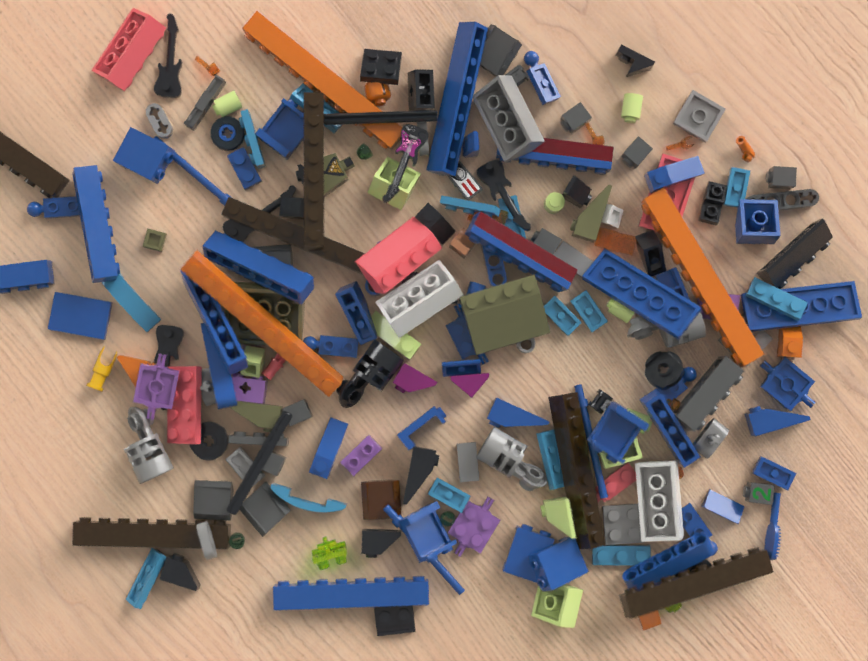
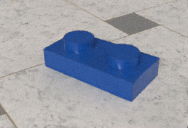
M244 147L227 155L245 190L262 182Z
M762 456L759 457L752 474L785 490H789L796 476L795 472Z

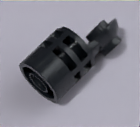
M374 340L352 371L355 374L350 380H343L342 384L337 388L339 402L342 407L349 408L354 406L361 399L368 383L382 392L404 360L380 342Z

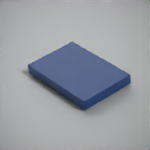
M55 292L48 329L106 340L113 302Z

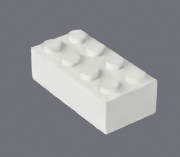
M678 460L636 463L641 542L677 541L683 539L684 531Z

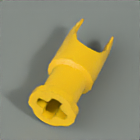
M105 346L98 355L92 370L94 373L91 381L86 385L102 392L105 379L109 377L117 356L116 351L109 365L101 364L100 358Z

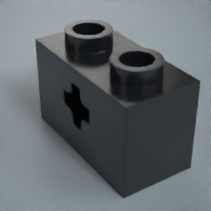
M415 69L408 72L409 111H424L435 108L433 70Z

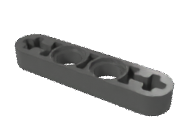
M814 189L751 195L746 198V200H761V198L767 200L769 197H773L778 200V210H788L816 205L819 201V194ZM808 193L814 197L811 203H809V200L800 201V198L808 196ZM788 195H792L795 197L794 205H788L786 203V197Z

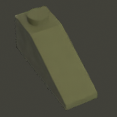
M608 185L577 217V220L573 219L570 228L573 231L572 236L593 243L596 241L612 185Z
M237 401L238 406L230 407L256 426L264 428V432H271L283 411V406Z

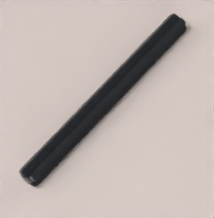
M436 110L324 114V125L437 121L438 117Z
M285 410L281 412L226 510L230 514L236 515L290 422L292 418L291 413Z

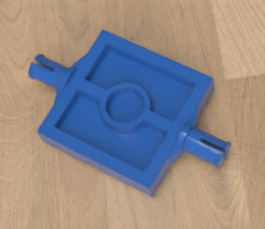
M457 304L454 308L459 317L447 324L446 327L463 360L471 355H476L461 305ZM485 353L478 355L482 365L485 362H489Z
M783 357L778 365L774 367L767 363L766 360L762 362L763 364H760V367L768 372L759 387L787 410L792 411L801 401L810 408L814 406L812 404L816 402L807 394L815 381L789 359Z

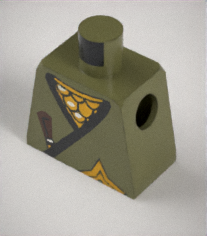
M336 153L324 156V197L348 180L345 171L355 167L350 156L339 161Z

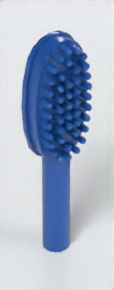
M774 493L770 524L767 527L764 550H767L770 560L777 559L778 555L776 554H779L777 550H780L778 549L780 547L778 544H781L778 542L781 541L779 539L781 537L779 535L781 534L779 532L781 529L777 525L781 493Z

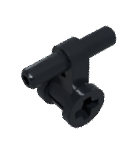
M598 389L597 396L588 405L600 414H603L613 398L601 389Z

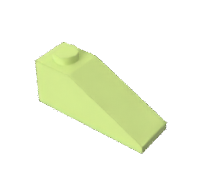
M375 311L371 318L377 336L411 360L421 346V343L407 333L399 338L387 319Z

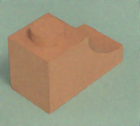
M464 227L449 244V248L463 259H465L476 244L471 242L469 237L465 235L466 229Z

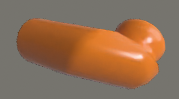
M744 136L737 137L736 143L744 153L742 159L745 162H751L752 158L755 157V152Z

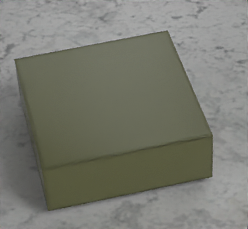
M147 229L143 247L162 252L167 234Z

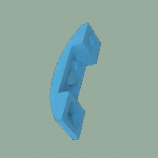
M121 273L118 274L114 281L101 282L116 301L146 332L150 331L162 320L127 283Z
M276 483L271 484L270 487L284 501L308 511L334 512L343 510L347 506V503L328 499L326 505L290 496L292 488Z

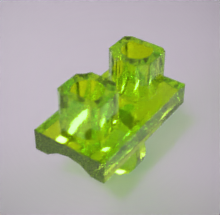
M327 536L323 537V543L317 545L318 549L312 550L313 564H317L320 570L330 567L329 559L335 558L336 563L339 565L347 562V546L345 541L336 543V540L329 541Z

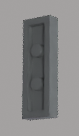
M234 431V435H229L228 443L263 445L267 437H265V433L253 432V436H246V432ZM282 434L276 446H288L289 438H285L284 434Z

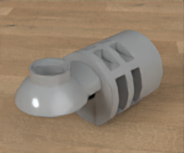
M701 312L679 340L641 316L630 320L631 327L627 333L628 338L635 337L636 340L651 336L653 334L652 331L659 329L667 348L706 336Z
M130 407L128 410V423L131 429L138 434L140 440L129 445L124 451L129 458V462L132 464L139 483L142 484L172 470L174 467L163 448V444L160 442L158 433L153 434L150 425L154 423V419H151V413L150 418L147 419L148 409L142 410L138 407ZM149 456L152 457V459L147 460V461H146V459H145V458H147V457H149Z
M493 427L476 458L509 478L512 475L519 478L520 486L527 491H533L547 484V477L539 467L521 461L524 456L523 453L528 446Z

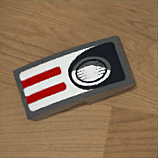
M460 161L458 162L456 176H447L466 200H470L483 190Z

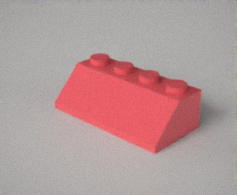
M132 8L91 71L125 91L132 84V79L136 73L142 69L146 58L152 54L156 43L163 37L166 27L151 15Z
M411 217L357 259L355 263L375 293L385 294L440 251L442 247L434 234L415 217Z

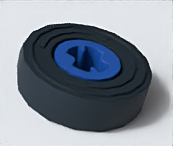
M230 116L221 117L212 125L210 131L211 139L219 149L225 151L235 150L244 141L245 129L241 128L240 122L236 118ZM226 129L230 132L233 131V134H230V138L223 136V133H226Z

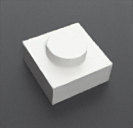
M607 204L601 222L613 228H619L624 210Z

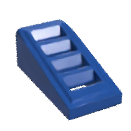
M477 131L471 132L463 139L462 150L463 157L465 158L477 157L479 155V136Z

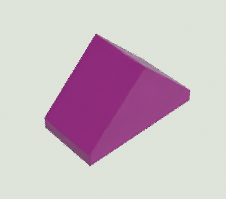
M489 373L450 376L453 383L472 398L489 378Z

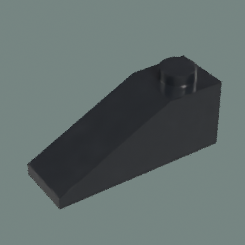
M417 446L413 447L403 504H408L432 472L433 467L438 466L439 455L436 454V450Z

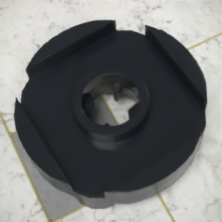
M671 351L656 352L647 359L645 364L647 380L652 386L661 390H668L675 386L685 373L681 359ZM662 366H663L664 368H666L667 366L669 367V369H667L668 371H667L666 373H660V372H661V369H660V368H661Z
M204 422L201 423V444L189 445L194 454L200 459L214 460L222 456L227 450L229 438L226 429L218 423ZM208 435L214 439V444L211 443L212 446L210 447L204 442V438H208Z

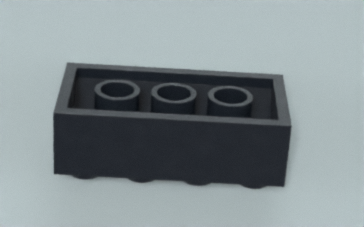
M822 218L812 222L761 268L757 275L764 282L778 289L783 288L788 283L787 279L791 275L794 277L802 270L801 266L805 262L809 264L816 258L814 255L819 250L822 252L830 245L829 241L833 236L826 221Z

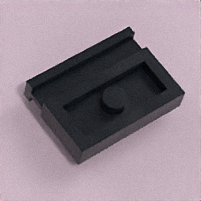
M413 605L374 607L377 636L416 632Z

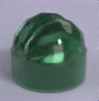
M365 143L358 147L356 153L360 159L366 160L373 156V153Z
M444 511L440 516L441 523L447 527L452 526L456 520L454 513L451 511ZM444 515L452 519V522L443 519Z
M235 532L230 536L229 544L233 549H240L244 546L245 537L243 534Z

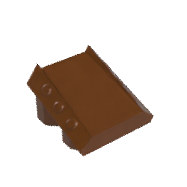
M399 480L361 482L363 520L391 519L383 510L388 504L398 515H401Z

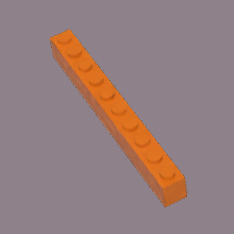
M258 11L254 13L242 28L246 39L251 43L257 42L262 52L266 55L269 53L275 57L274 61L281 67L284 65L290 69L288 72L296 79L298 77L303 79V84L310 90L315 89L319 93H324V101L327 102L329 100L333 103V108L339 113L383 112ZM398 123L359 124L364 128L362 131L368 137L372 138L374 136L379 140L377 143L385 150L389 148L392 151L401 140L402 127Z
M663 187L644 198L641 202L643 204L641 205L643 212L652 219V227L661 234V241L664 247L670 249L673 262L676 265L679 264L682 269V277L691 284V292L695 298H699L702 302L701 308L706 315L709 314L712 319L711 325L716 332L719 331L721 334V342L725 348L730 349L733 362L743 367L763 356L764 352L665 188Z
M198 250L181 267V271L328 397L342 384L343 376Z

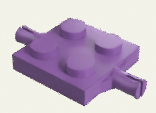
M158 354L157 365L140 364L133 402L148 407L147 419L150 418L151 412V419H154L155 411L158 408L172 409L179 370L169 369L164 366L167 356L163 354L162 361V354Z
M487 496L482 506L468 501L464 511L459 513L448 532L460 543L454 552L456 555L459 552L458 556L461 557L466 547L472 548L481 554L500 522V519L493 516L489 511L495 500L491 499L489 502L490 497Z

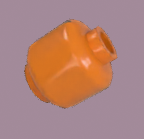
M367 82L364 86L366 98L375 106L385 105L386 101L391 97L389 84Z

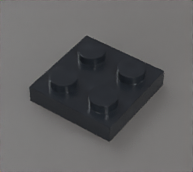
M364 49L360 82L398 85L402 52Z

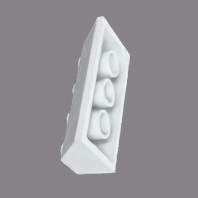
M439 259L375 303L400 338L464 294Z

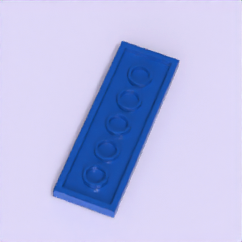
M607 249L600 253L582 276V280L678 340L701 311L700 306Z
M855 281L781 289L808 302L799 321L745 296L746 293L740 295L745 322L751 332L860 320L862 318Z

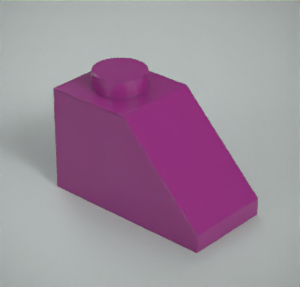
M406 363L403 364L393 381L396 384L394 388L402 393H405V391L421 390L436 386L437 384L435 380Z

